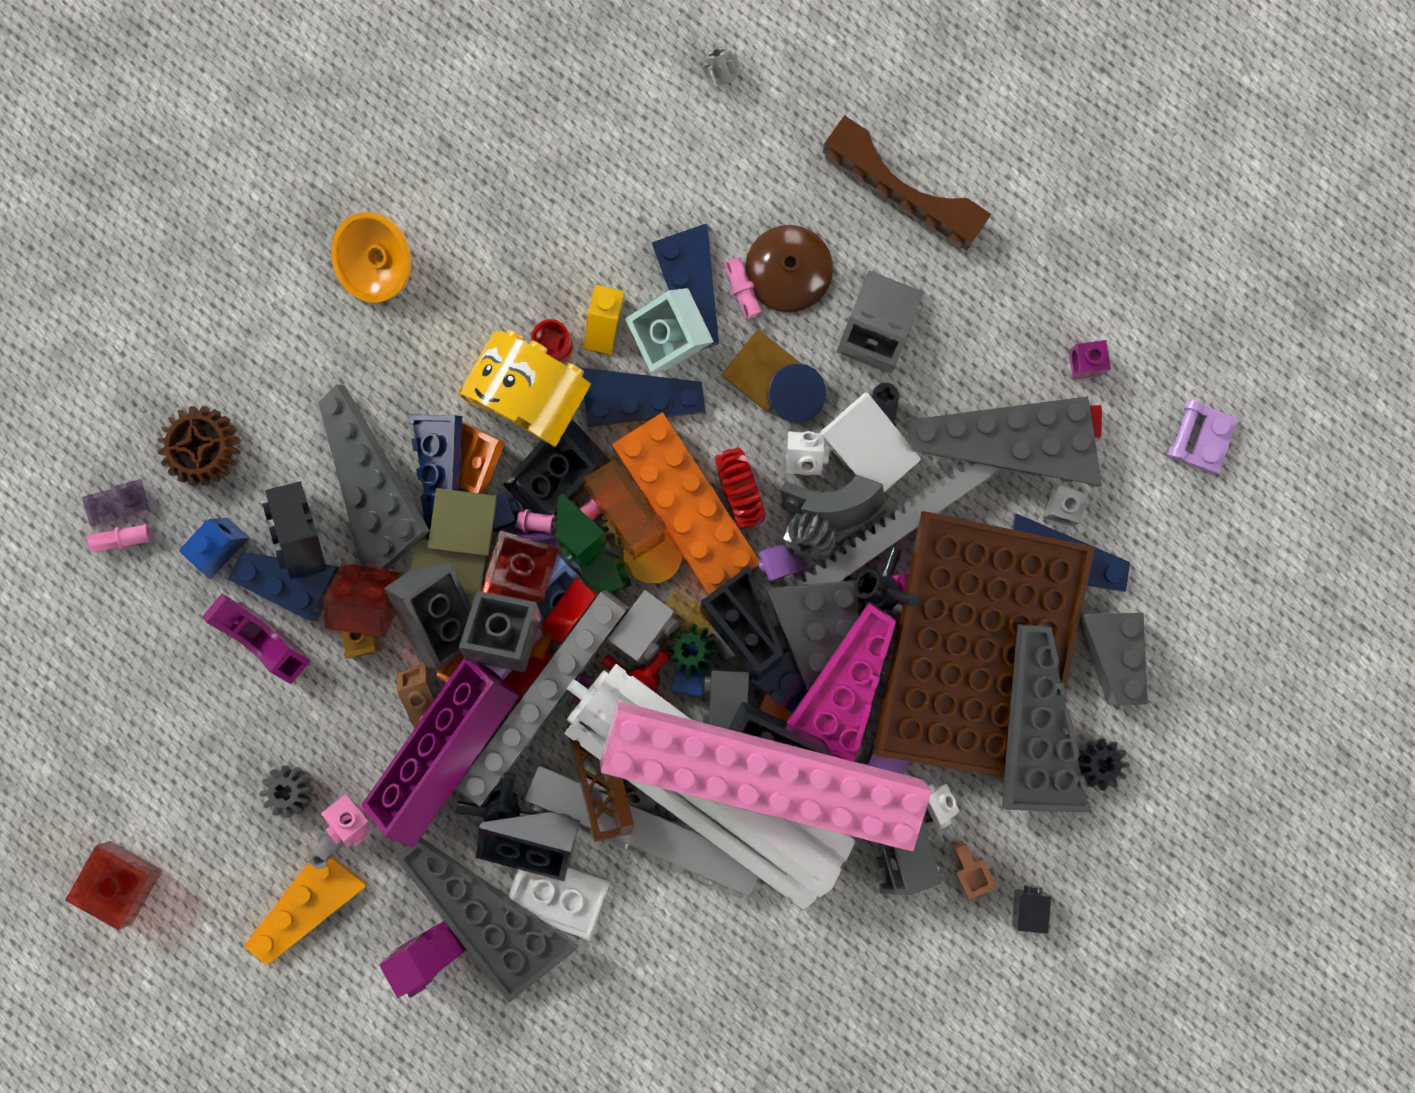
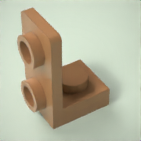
M425 663L397 673V693L414 729L435 700L430 689V672Z

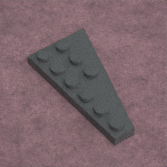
M336 384L318 404L365 582H373L429 533L430 530L345 385Z
M1088 396L907 421L912 452L943 458L949 457L975 464L991 465L1006 470L1054 477L1069 482L1085 483L1096 487L1102 486Z
M1017 625L1002 807L1006 810L1092 813L1090 802L1086 799L1084 787H1086L1085 778L1080 772L1078 762L1080 755L1070 710L1066 708L1064 698L1066 692L1064 683L1061 682L1057 666L1059 659L1052 627Z
M422 837L414 848L408 847L395 858L508 1002H511L579 947L571 939Z

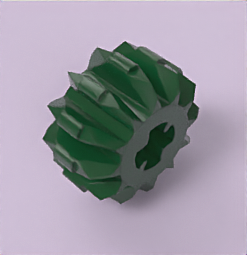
M691 624L690 632H688L685 626H680L679 632L682 637L671 633L670 638L676 644L666 645V650L675 651V655L670 656L668 661L675 662L679 660L675 670L681 672L686 666L687 676L693 675L695 667L699 674L705 673L703 662L708 666L715 664L708 655L718 654L717 649H709V645L717 641L716 638L705 639L709 633L708 628H703L698 634L697 624ZM696 643L698 647L695 650H699L698 654L688 656L686 653L689 652V650H686L687 644Z

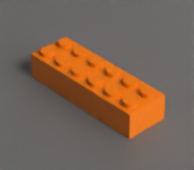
M663 412L612 444V449L673 541L707 596L750 565L752 571L759 567L758 557Z

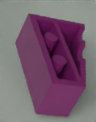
M442 921L397 947L379 966L397 999L406 993L411 998L426 989V985L432 982L431 979L436 977L438 972L467 949L446 922Z

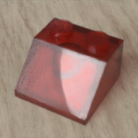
M500 530L483 583L482 592L537 603L543 602L559 548Z

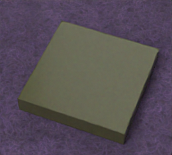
M436 488L428 549L490 556L498 496Z

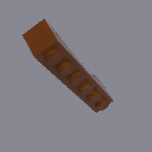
M846 115L843 116L824 143L822 153L825 154V159L830 164L836 167L841 165L850 171L849 175L859 183H864L865 181L874 188L873 191L879 197L885 200L890 198L898 204L900 211L908 216L915 215L922 220L925 228L934 233L940 232L947 237V242L957 249L964 248L968 250L992 215L968 198L935 197L919 192L903 183L891 173L880 159L873 146L869 131Z

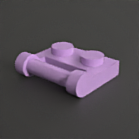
M1187 400L1184 406L1186 412L1174 446L1169 448L1167 457L1214 475L1219 474L1238 418L1204 406L1198 401ZM1198 415L1204 419L1190 454L1185 449Z

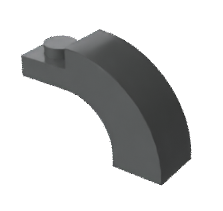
M855 475L852 481L844 488L829 493L814 492L789 482H785L780 489L783 509L794 515H804L805 512H808L811 516L818 514L822 520H829L828 525L834 526L836 530L847 529L868 520L885 503L883 484L859 475Z

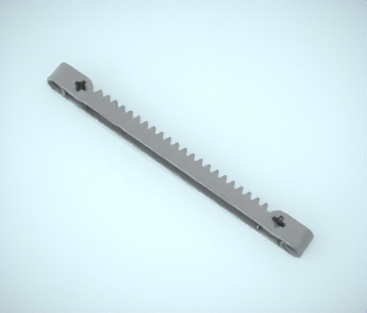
M965 461L958 467L959 470L955 468L949 473V477L945 475L939 480L940 484L935 482L930 486V491L925 489L921 492V498L915 496L910 500L911 505L905 503L901 506V512L896 509L891 513L892 519L886 516L881 520L882 526L876 523L871 527L873 534L866 530L862 534L863 540L856 537L852 541L853 547L846 544L842 548L844 555L836 551L833 554L834 562L826 558L823 561L824 568L819 565L813 568L815 576L806 572L804 574L805 583L797 578L794 581V585L841 581L919 526L921 511L937 514L1001 468L980 463H967ZM767 599L765 601L766 612L774 628L778 625L772 603ZM716 631L708 636V638H716L717 641L712 645L718 650L724 662L735 655Z

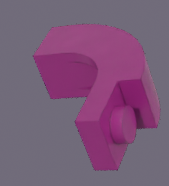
M223 593L202 616L206 623L241 643L264 664L270 673L289 684H292L310 663V659L268 620L242 602L237 603Z

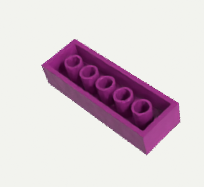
M465 658L462 660L361 804L386 838L414 848L519 698V695L504 680L500 679L481 663L466 661Z

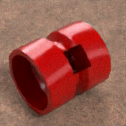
M547 319L534 327L531 340L547 348L548 350L545 354L562 364L570 358L573 353V342L568 329L563 323L558 320Z

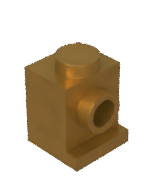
M363 612L353 613L345 616L346 622L339 623L345 649V659L381 652L373 616L364 617ZM355 629L361 631V637L358 640H355L353 637Z

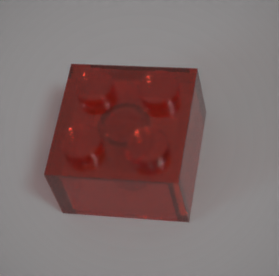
M341 564L323 599L325 629L386 637L396 612L384 588L400 578L401 572L389 571L383 568L362 567L355 564Z
M112 841L101 843L94 847L65 901L111 927L121 930L134 923L163 870Z

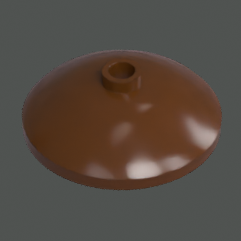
M782 225L769 229L755 240L747 254L745 272L749 281H752L754 284L752 289L755 297L762 304L780 312H799L815 305L825 295L833 276V261L827 245L817 234L801 226ZM792 259L796 265L789 268L785 265V261Z

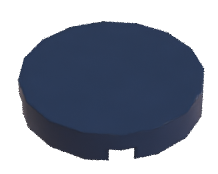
M791 363L783 366L772 375L769 381V389H767L769 406L777 417L788 422L803 423L813 419L821 411L825 403L826 387L824 380L816 369L806 364Z

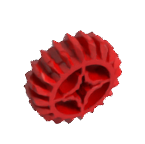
M739 447L732 450L731 448L722 451L723 453L715 456L714 463L733 519L740 529L757 526L758 523L764 522L766 514L747 457Z

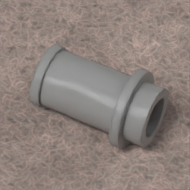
M324 832L318 839V845L308 856V859H310L309 863L315 868L323 869L332 855L339 852L342 842L340 841L338 844H335L327 832Z

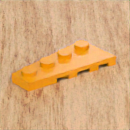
M334 856L329 859L326 867L323 869L315 868L308 862L243 947L265 965H269L369 884Z

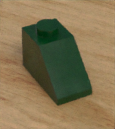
M564 494L559 495L556 531L559 545L558 552L566 562L571 563L573 561L582 568L607 545L605 532Z
M604 548L580 568L585 583L599 594L605 590L614 593L632 586L630 582L632 572L628 563L624 562L622 557Z

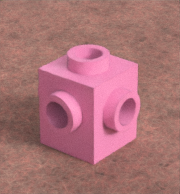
M346 794L321 813L324 821L329 826L325 831L335 844L341 841L346 848L351 844L356 846L369 835L368 831L371 829L368 819L370 816L361 806V803L355 806Z

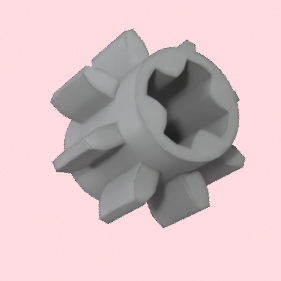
M719 47L711 50L706 55L707 64L702 65L707 79L711 78V81H715L717 85H725L736 78L738 73L736 69L741 67L737 53L732 54V51H728L726 47Z

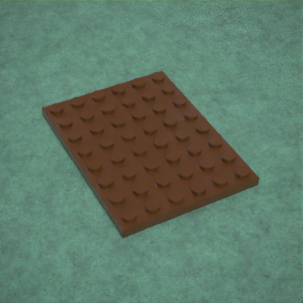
M921 511L905 591L917 595L918 602L913 607L905 604L902 606L873 754L880 757L1004 777L1017 625L1052 627L1059 664L1057 665L1061 682L1064 683L1066 691L1095 547Z

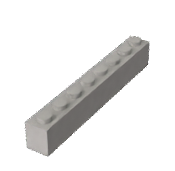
M607 590L600 592L456 787L457 790L479 807L489 799L490 795L502 782L504 773L511 770L569 692L566 688L573 679L577 681L630 610L629 606Z
M544 764L539 765L524 799L531 803L529 807L540 813H546L549 810L556 814L570 815L572 818L580 820L579 824L586 826L585 831L593 835L579 779ZM593 786L590 791L591 798L601 804L608 797L607 791ZM609 801L608 805L606 806V807H608L609 809H611L610 801ZM629 803L634 826L631 834L615 837L613 841L615 845L630 850L631 846L642 850L641 855L655 862H658L659 858L670 862L669 867L677 872L686 874L687 870L696 873L698 874L697 879L705 884L714 886L715 882L724 885L726 886L725 891L738 898H742L743 894L751 896L758 880L757 875L693 828L654 811L650 813ZM594 807L595 814H597L599 809ZM602 812L597 820L600 832L616 829L614 818Z

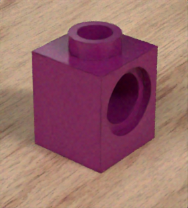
M1107 340L1077 343L1069 350L1073 380L1102 376L1111 369Z

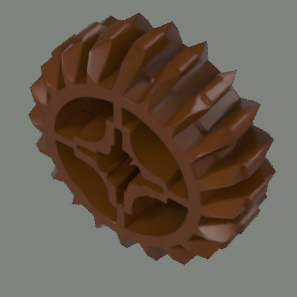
M190 406L188 413L184 410H178L179 419L172 416L168 417L172 425L170 428L166 426L161 427L162 431L167 434L165 438L160 437L157 439L159 443L164 444V447L157 450L159 455L166 456L160 463L162 466L170 467L168 470L169 475L177 476V480L182 483L188 481L191 486H197L199 482L203 486H208L210 479L218 483L220 482L219 472L226 476L230 475V471L226 466L228 464L232 466L237 465V462L231 459L232 454H241L239 449L233 447V445L240 443L241 440L237 436H232L237 432V428L229 425L231 421L229 417H221V412L216 409L210 412V408L207 406H202L200 410L195 406ZM202 423L211 424L216 429L219 438L207 437L206 430L202 429ZM188 430L187 437L180 442L183 434ZM200 441L206 443L203 444V446L198 447V451L193 449L196 446L200 445ZM219 450L216 458L210 462L211 455ZM180 454L191 455L192 462L196 463V469H189L182 462Z

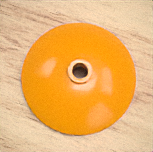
M362 212L349 216L337 228L331 246V259L335 274L342 286L357 299L369 303L383 302L397 296L405 287L411 271L410 248L401 229L388 217L375 212Z

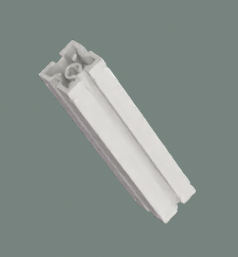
M617 664L609 673L603 670L589 689L574 679L566 688L581 699V701L567 718V721L571 724L564 734L572 740L579 741L580 746L599 760H601L617 701L690 719L635 677L628 676L626 671ZM628 780L785 897L792 898L793 903L802 909L812 904L817 896L822 897L833 888L842 870L840 866L847 860L856 842L850 836Z

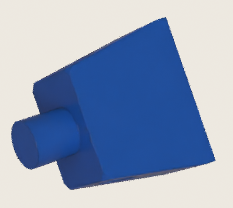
M229 518L208 519L180 548L179 552L211 580L249 537Z

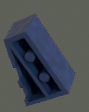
M242 552L228 580L307 620L318 621L345 568L325 564V570L290 579L287 567L280 569L277 557Z

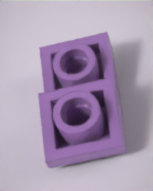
M783 544L759 552L761 557L759 566L763 575L768 576L769 581L777 580L806 570L807 568L802 556L793 554V549H789Z

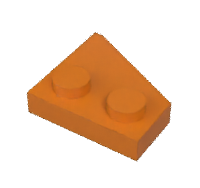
M462 421L460 487L472 493L486 494L505 441Z

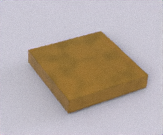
M758 329L723 371L721 377L765 412H768L771 408L767 399V389H769V381L772 375L783 366L791 363H802Z

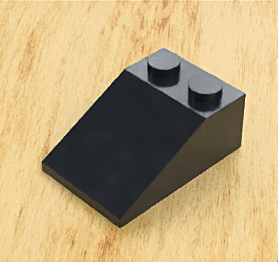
M571 419L556 447L541 440L503 485L525 510L530 509L532 513L557 516L558 496L564 494L572 502L600 476L612 461L579 425Z
M548 812L481 822L476 858L564 882L573 854L580 820L574 819L567 814Z

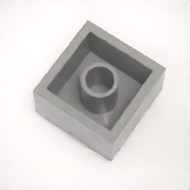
M644 590L608 640L636 661L647 665L658 651L663 649L661 645L666 638H670L671 633L676 634L681 626L679 621L682 617L648 591Z

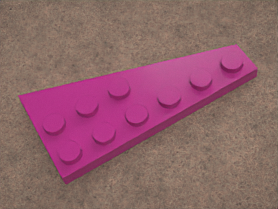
M871 603L867 604L787 721V723L824 740L831 751L830 756L853 762L856 760L872 700L877 689L880 672L896 622L894 618Z

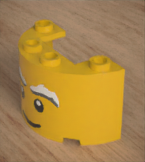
M508 330L507 333L493 331L460 388L458 396L487 413L491 411L519 425L532 436L556 447L591 383L582 377L584 371L571 363L565 366L545 354L548 349L533 340H531L530 344L523 342L524 338L512 330Z

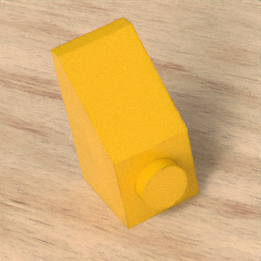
M600 285L594 286L587 316L583 349L612 356L626 302L624 291Z

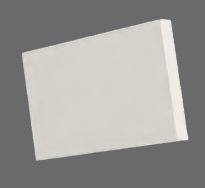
M866 392L820 432L855 475L882 483L884 492L921 460L916 452L911 451L910 444Z
M570 866L568 867L564 882L518 870L508 897L553 928L590 941L610 881Z

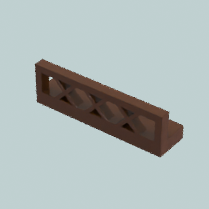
M569 737L594 842L631 834L634 822L623 779L603 773L604 780L599 778L602 774L601 768L596 776L585 770L583 763L588 755L598 761L601 760L580 746L579 741L572 740ZM580 750H582L583 752H585L582 757H581ZM587 778L590 779V780H592V782L590 783L589 786H588ZM595 783L607 790L608 797L603 804L591 798L590 791ZM609 801H610L611 809H609L608 807H606V806L608 805ZM594 807L599 809L597 814H595ZM602 812L614 818L616 829L600 832L597 820Z

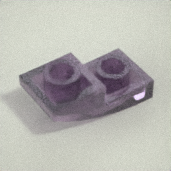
M142 479L111 486L110 490L82 497L91 527L124 518L150 508Z

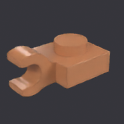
M963 841L952 846L962 867L954 870L969 900L996 888V884L983 858L980 857L974 860L968 846Z

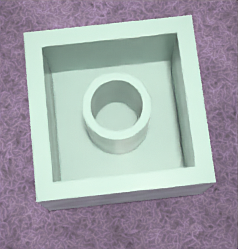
M688 288L669 290L625 318L650 372L669 369L714 342Z

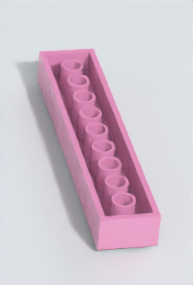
M617 701L600 761L601 773L909 851L914 850L932 792L922 779Z

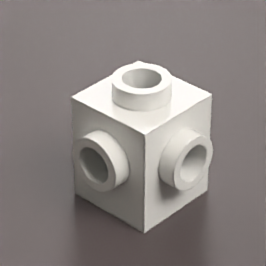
M788 431L785 473L801 474L804 476L821 475L823 464H828L829 446H824V437L821 433L810 431Z
M933 784L928 785L932 792L923 818L927 830L934 828L937 831L949 826L952 823L950 819L960 812L947 784L934 787Z

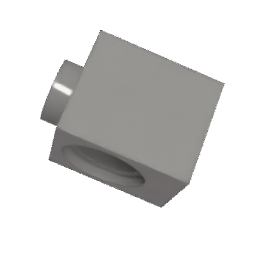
M1060 485L1051 489L1043 518L1068 526L1079 524L1088 494Z

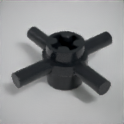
M891 546L881 572L866 570L858 578L847 576L844 581H856L855 593L857 596L862 598L866 604L871 603L880 610H890L898 603L913 607L918 602L917 595L901 591V587L892 577L902 553L901 549Z
M511 772L504 773L501 790L492 793L486 805L479 807L475 803L457 801L455 813L483 817L484 822L536 814L520 811L518 798L513 793L516 775Z

